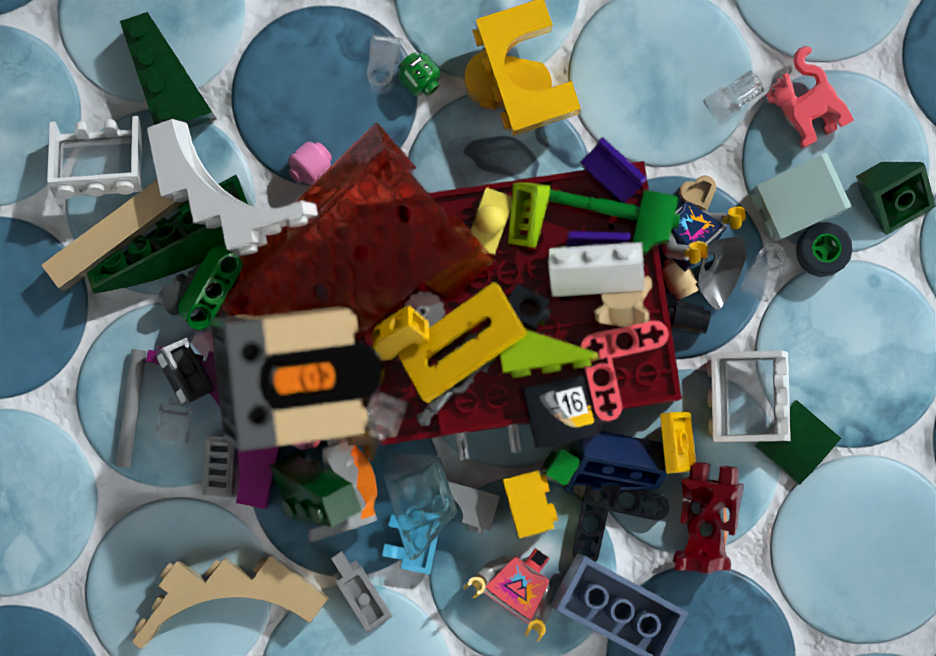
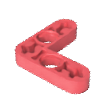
M649 321L588 335L582 341L580 347L584 349L590 345V340L595 339L597 344H602L603 349L598 351L599 360L603 358L607 360V364H597L592 368L589 366L584 367L594 412L600 420H615L622 411V402L612 358L653 350L663 346L668 339V330L659 321ZM650 327H654L656 331L662 332V336L657 340L658 343H653L652 339H645L641 341L644 347H638V336L634 331L635 329H640V335L649 333ZM627 333L632 337L633 344L630 349L622 350L617 347L616 337L618 334ZM604 369L609 373L610 380L606 386L600 387L593 382L592 376L596 370ZM612 387L614 394L607 395L609 402L616 404V409L612 410V416H607L606 412H600L599 406L604 405L603 395L596 398L595 391L603 392Z

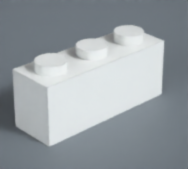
M642 243L549 249V272L553 297L645 291Z

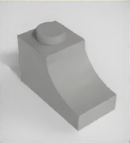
M442 480L440 492L449 495L460 506L463 513L462 523L467 524L466 530L483 534L484 529L491 531L500 496Z

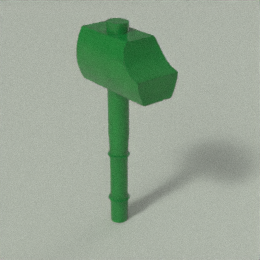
M551 189L548 201L555 202L556 204L579 207L605 215L638 221L633 243H642V253L644 256L654 246L669 243L671 229L678 230L681 216L675 214L678 197L644 190L641 206L590 198Z

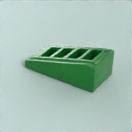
M553 447L539 470L549 478L562 485H566L580 465V460L562 448Z

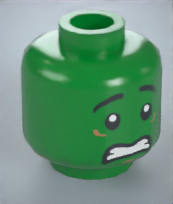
M414 52L399 64L398 79L411 95L420 96L425 94L427 97L440 86L437 81L441 76V71L427 54L417 55Z

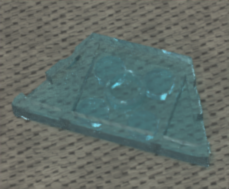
M381 451L378 453L407 559L414 561L457 514L442 460L438 456H421L409 453L396 454Z

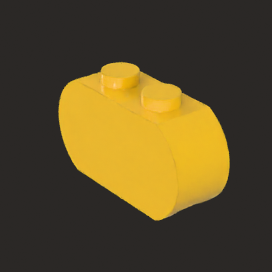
M482 51L473 56L466 66V92L474 102L480 103L479 107L488 110H496L497 107L503 108L501 101L495 102L490 85L495 83L492 74L486 75L481 60L485 53ZM506 56L504 61L506 73L517 87L526 91H542L552 87L550 72L543 63Z

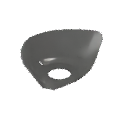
M739 236L714 240L707 247V258L702 260L700 266L698 287L702 296L716 310L721 309L729 298L745 263L746 246L743 239ZM713 254V262L709 269L705 271V263L708 257Z

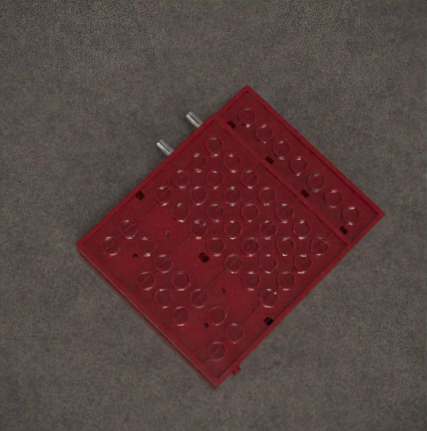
M633 162L632 164L647 178L645 162ZM586 170L411 195L403 199L347 207L381 445L385 446L455 435L458 458L463 461L469 459L466 440L467 433L507 428L511 452H520L521 445L518 426L529 424L522 389L586 375L584 367L573 368L572 363L560 365L561 371L543 373L542 368L531 369V375L513 378L512 372H503L500 353L496 361L487 368V372L480 371L473 377L474 382L469 384L466 392L463 394L453 393L439 412L430 418V424L421 426L418 423L417 415L423 413L429 403L421 398L399 356L397 355L391 360H381L372 354L373 329L406 307L405 302L410 300L411 295H417L419 291L424 293L429 291L432 295H437L439 301L444 303V318L494 282L500 286L507 300H509L516 284L550 300L546 308L552 311L544 326L538 324L536 329L533 330L523 325L526 331L580 347L582 341L588 335L621 328L616 325L599 323L596 320L595 311L603 306L601 293L552 296L549 249L566 247L567 234L570 231L629 233L630 241L628 243H633L638 221L548 201L536 247L508 243L511 210L495 255L466 246L486 188L512 196L513 183H534L548 185L551 190H560L570 194L619 202ZM647 179L626 204L641 206L644 190L649 191ZM527 205L526 211H530V206ZM524 218L523 223L529 224V218ZM521 230L520 235L527 236L528 231ZM658 245L649 250L646 256L643 255L644 277L649 276L652 284L651 289L643 300V308L649 314L647 322L659 321L666 326L668 339L663 346L657 349L612 358L622 402V410L682 400ZM524 301L520 305V312L526 317H531L537 313V307L532 301ZM491 318L484 319L430 357L427 361L428 367L438 365V362L457 350V347H461L467 336L475 333L480 334L492 324ZM650 327V332L640 335V329L634 330L638 336L639 348L644 347L641 342L642 340L652 339L653 343H658V338L662 336V332L656 331L654 327ZM620 333L617 335L616 345L619 349L628 350L632 347L633 339L629 334ZM595 339L590 340V345L586 347L587 350L596 353L603 349L602 344H597ZM598 355V359L591 362L589 367L592 368L597 364H607L606 358L599 360ZM598 369L593 373L592 379L597 386L601 387L609 383L610 376L606 370ZM612 387L603 392L595 391L596 398L603 395L604 405L599 406L600 412H612V410L616 409V404L610 403L607 395L614 394Z

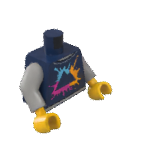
M685 202L675 211V214L681 215L678 230L671 229L669 243L660 244L665 257L672 258L686 272L691 266L698 263L700 258H707V247L714 240L720 239L727 228V224L734 230L741 227L742 222L746 219L745 209L735 206L728 210L727 215L725 212L710 213L700 210L690 202Z

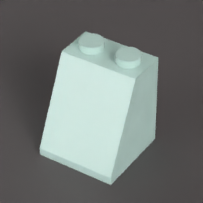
M827 152L756 185L752 189L754 194L751 195L755 208L758 211L762 210L766 219L763 222L766 233L770 238L774 237L776 242L806 230L817 223H822L836 217L852 207Z

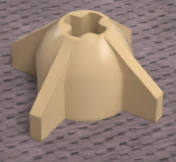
M649 276L644 277L645 291L601 293L603 306L595 311L596 320L599 323L620 327L647 322L649 314L643 308V300L652 287L651 278Z

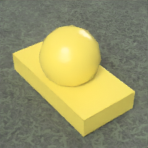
M489 188L485 189L466 246L495 255L511 210L512 196Z

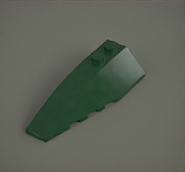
M237 174L219 183L230 195L253 206ZM187 200L177 207L179 212L168 220L163 217L155 223L157 228L145 237L141 234L131 240L132 243L123 253L119 250L87 272L91 290L96 294L128 288L158 280L203 263L212 247L220 244L226 245L222 226L206 228V225L194 223L190 203Z

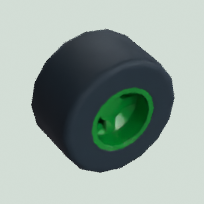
M830 222L817 223L808 228L800 236L796 246V256L801 267L809 274L818 277L831 276L844 269L850 261L853 252L852 240L848 233L839 225Z

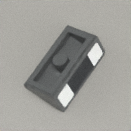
M187 338L164 347L155 354L182 407L214 391Z

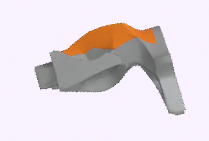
M346 436L327 439L329 447L323 449L324 472L332 470L352 483L362 511L334 527L319 525L310 529L308 534L310 542L378 520L374 510L377 484L372 466L355 442L352 440L347 441Z

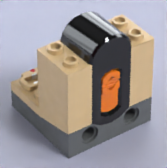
M333 307L258 317L244 314L210 319L223 437L239 451L364 434L363 426L368 424L366 408L361 407V402L371 399L379 391L383 382L384 366L381 356L373 346L364 341L354 339L353 333H357V319L355 314H351V309Z

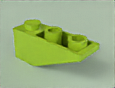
M526 331V336L501 352L503 372H512L513 378L531 375L530 370L542 368L543 373L561 371L560 365L572 363L573 368L591 366V360L598 359V353L531 331Z

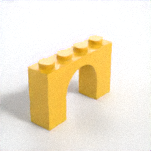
M533 0L476 19V29L472 30L476 46L483 47L485 56L481 57L486 75L492 74L495 84L490 85L495 102L501 101L504 112L500 113V117L505 130L510 129L512 136L580 114L581 106L572 81L542 91H526L517 87L509 79L505 70V58L516 44L552 31L553 24L545 0Z

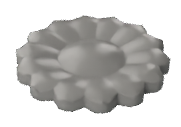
M419 291L417 295H411L410 300L405 302V306L409 305L429 321V328L440 321L445 315L444 303L439 301L437 295H432L429 291L426 293Z

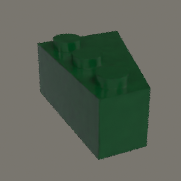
M300 450L269 465L283 499L282 508L290 519L334 527L362 511L351 482L332 470L324 472L319 469L320 463L316 460L308 462L304 459V453Z

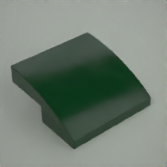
M796 399L790 404V441H759L754 447L800 485L841 440V437ZM775 423L770 426L765 434H775Z

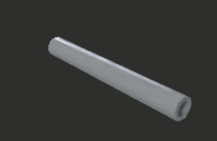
M132 349L116 459V466L131 467L146 351Z

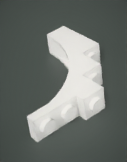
M171 119L147 127L161 196L172 198L174 202L189 200L194 223L206 225V228L222 226L227 250L239 251L240 255L255 253L258 251L257 247L268 244L266 235L277 234L281 232V227L290 225V227L305 225L308 223L307 219L318 216L316 205L304 201L278 209H259L236 199L215 182L203 166L192 143L187 123Z

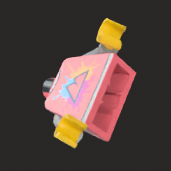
M535 548L526 562L516 555L512 558L502 556L490 561L481 568L475 577L464 584V590L470 585L476 588V594L472 597L473 599L484 592L529 624L524 633L526 637L530 630H536L539 635L537 642H539L545 634V625L552 610V607L549 605L552 602L553 590L549 585L550 580L540 573L550 558Z

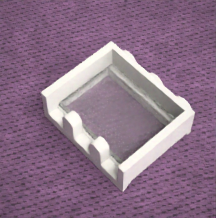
M132 116V130H119L116 121L106 120L104 122V132H90L85 122L75 123V134H60L56 122H50L47 183L53 197L69 199L74 196L89 195L99 197L103 194L119 193L128 195L133 192H143L142 137L144 132L139 117Z
M777 350L711 353V360L707 361L708 377H712V389L708 390V405L712 407L713 419H709L708 431L709 435L713 436V442L790 441L788 352Z

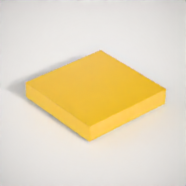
M660 413L666 474L690 471L692 463L696 462L691 413Z

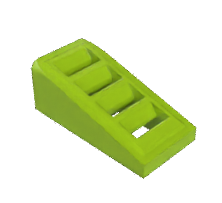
M513 183L509 244L536 247L549 198L550 186L534 183ZM527 205L530 206V211H526ZM524 218H529V224L523 223ZM521 230H527L528 235H520Z

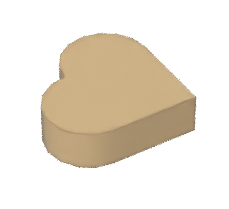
M707 175L700 176L695 182H685L679 189V199L683 203L690 202L700 210L707 211L716 191V182Z

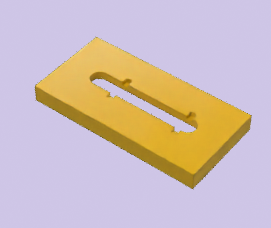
M494 282L429 328L428 342L421 346L413 342L398 352V356L421 398L429 403L526 336L527 332L500 286ZM491 318V326L478 334V337L471 339L438 362V365L428 367L427 361L430 357L484 319Z

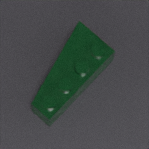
M145 12L121 20L120 24L154 125L174 119L187 123L188 128L217 119L149 13Z

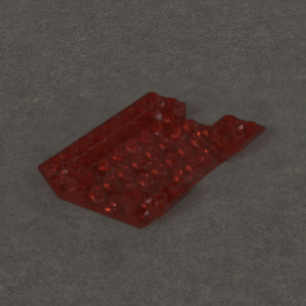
M377 122L294 202L304 201L315 204L318 216L307 219L308 223L302 226L290 227V225L281 227V232L266 235L268 244L257 247V252L240 256L243 266L221 306L229 316L246 314L253 317L333 307L351 309V314H355L357 319V333H353L354 343L357 344L422 282L448 299L453 300L496 260L457 214L448 216L412 174L416 169L415 165ZM402 205L408 206L411 210L412 216L409 222H404L399 217L398 212ZM360 245L365 246L369 251L367 262H362L357 257V249ZM318 285H322L327 289L328 297L326 301H321L317 298L316 288Z

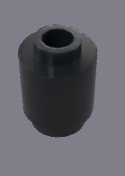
M675 301L674 306H668L671 330L694 335L699 333L706 334L711 312L704 310V306Z

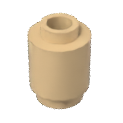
M672 258L662 262L664 267L661 269L664 281L671 295L674 294L677 300L698 291L696 286L698 281L691 267L684 272Z

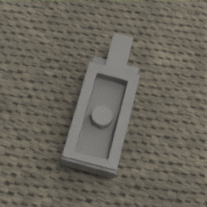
M342 551L332 556L331 559L338 569V572L333 574L336 579L335 583L367 633L393 617L362 566H359L356 560L349 563Z

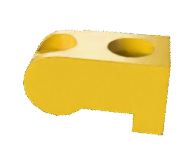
M409 305L404 307L373 329L372 354L381 360H391L398 355L401 349L413 342L419 346L429 341V321Z

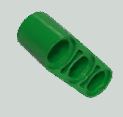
M220 244L212 247L179 302V315L193 329L201 330L209 326L210 319L215 317L242 270L241 258L234 251L227 250L226 245ZM229 257L228 262L221 266L223 259ZM214 283L213 288L206 291L207 286ZM200 308L199 312L195 316L191 317L192 312L195 309Z

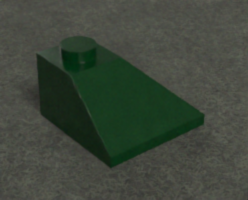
M880 162L856 176L862 198L885 235L890 234L936 207L926 166L923 162Z

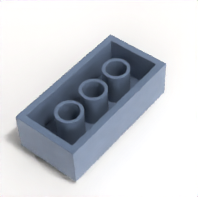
M579 553L576 554L549 605L556 611L640 656H666L689 613Z

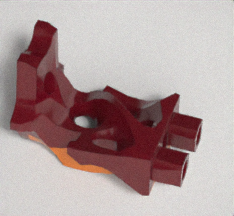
M694 462L692 463L689 477L682 479L681 523L687 525L689 541L685 550H677L673 556V562H675L674 570H688L704 574L719 570H731L732 563L726 554L725 545L727 534L736 535L738 528L739 509L744 490V484L738 483V467L720 466L719 479L714 480L709 479L711 464ZM694 501L700 503V511L697 514L692 511V503ZM726 508L729 510L730 513L728 521L726 515ZM704 523H710L713 527V531L709 536H702L700 533Z

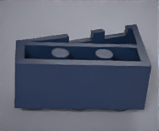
M599 431L600 435L575 440L569 450L570 454L580 460V465L569 482L564 485V491H574V486H592V491L602 490V486L620 485L621 490L659 489L668 475L666 474L662 442Z

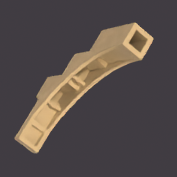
M271 555L268 559L261 558L253 569V572L256 573L255 577H252L228 558H224L221 562L216 560L206 573L209 576L208 580L181 560L177 561L174 565L170 562L159 576L163 579L159 587L168 594L166 596L161 594L151 607L154 610L148 620L143 618L133 631L136 637L132 643L143 649L165 621L188 607L209 600L230 597L264 600L286 608L308 623H311L327 602L329 596L274 555Z

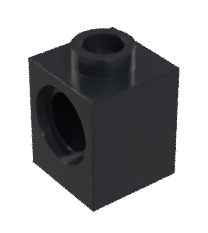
M516 284L508 300L521 324L533 330L536 329L538 324L544 326L552 311L546 308L550 300ZM532 301L537 307V313L531 317L524 316L520 312L521 303Z

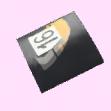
M586 375L522 389L535 449L600 435Z

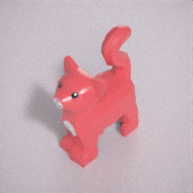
M803 46L795 52L793 63L795 69L802 75L815 77V86L805 94L796 97L793 83L786 73L782 75V79H777V82L771 86L765 95L766 101L781 108L786 121L799 132L801 137L799 146L801 149L817 141L812 120L818 117L823 119L825 124L823 132L826 135L837 130V123L840 127H843L854 121L848 107L837 96L834 88L828 82L827 75L820 66L805 62L806 56L812 52V48L809 46Z

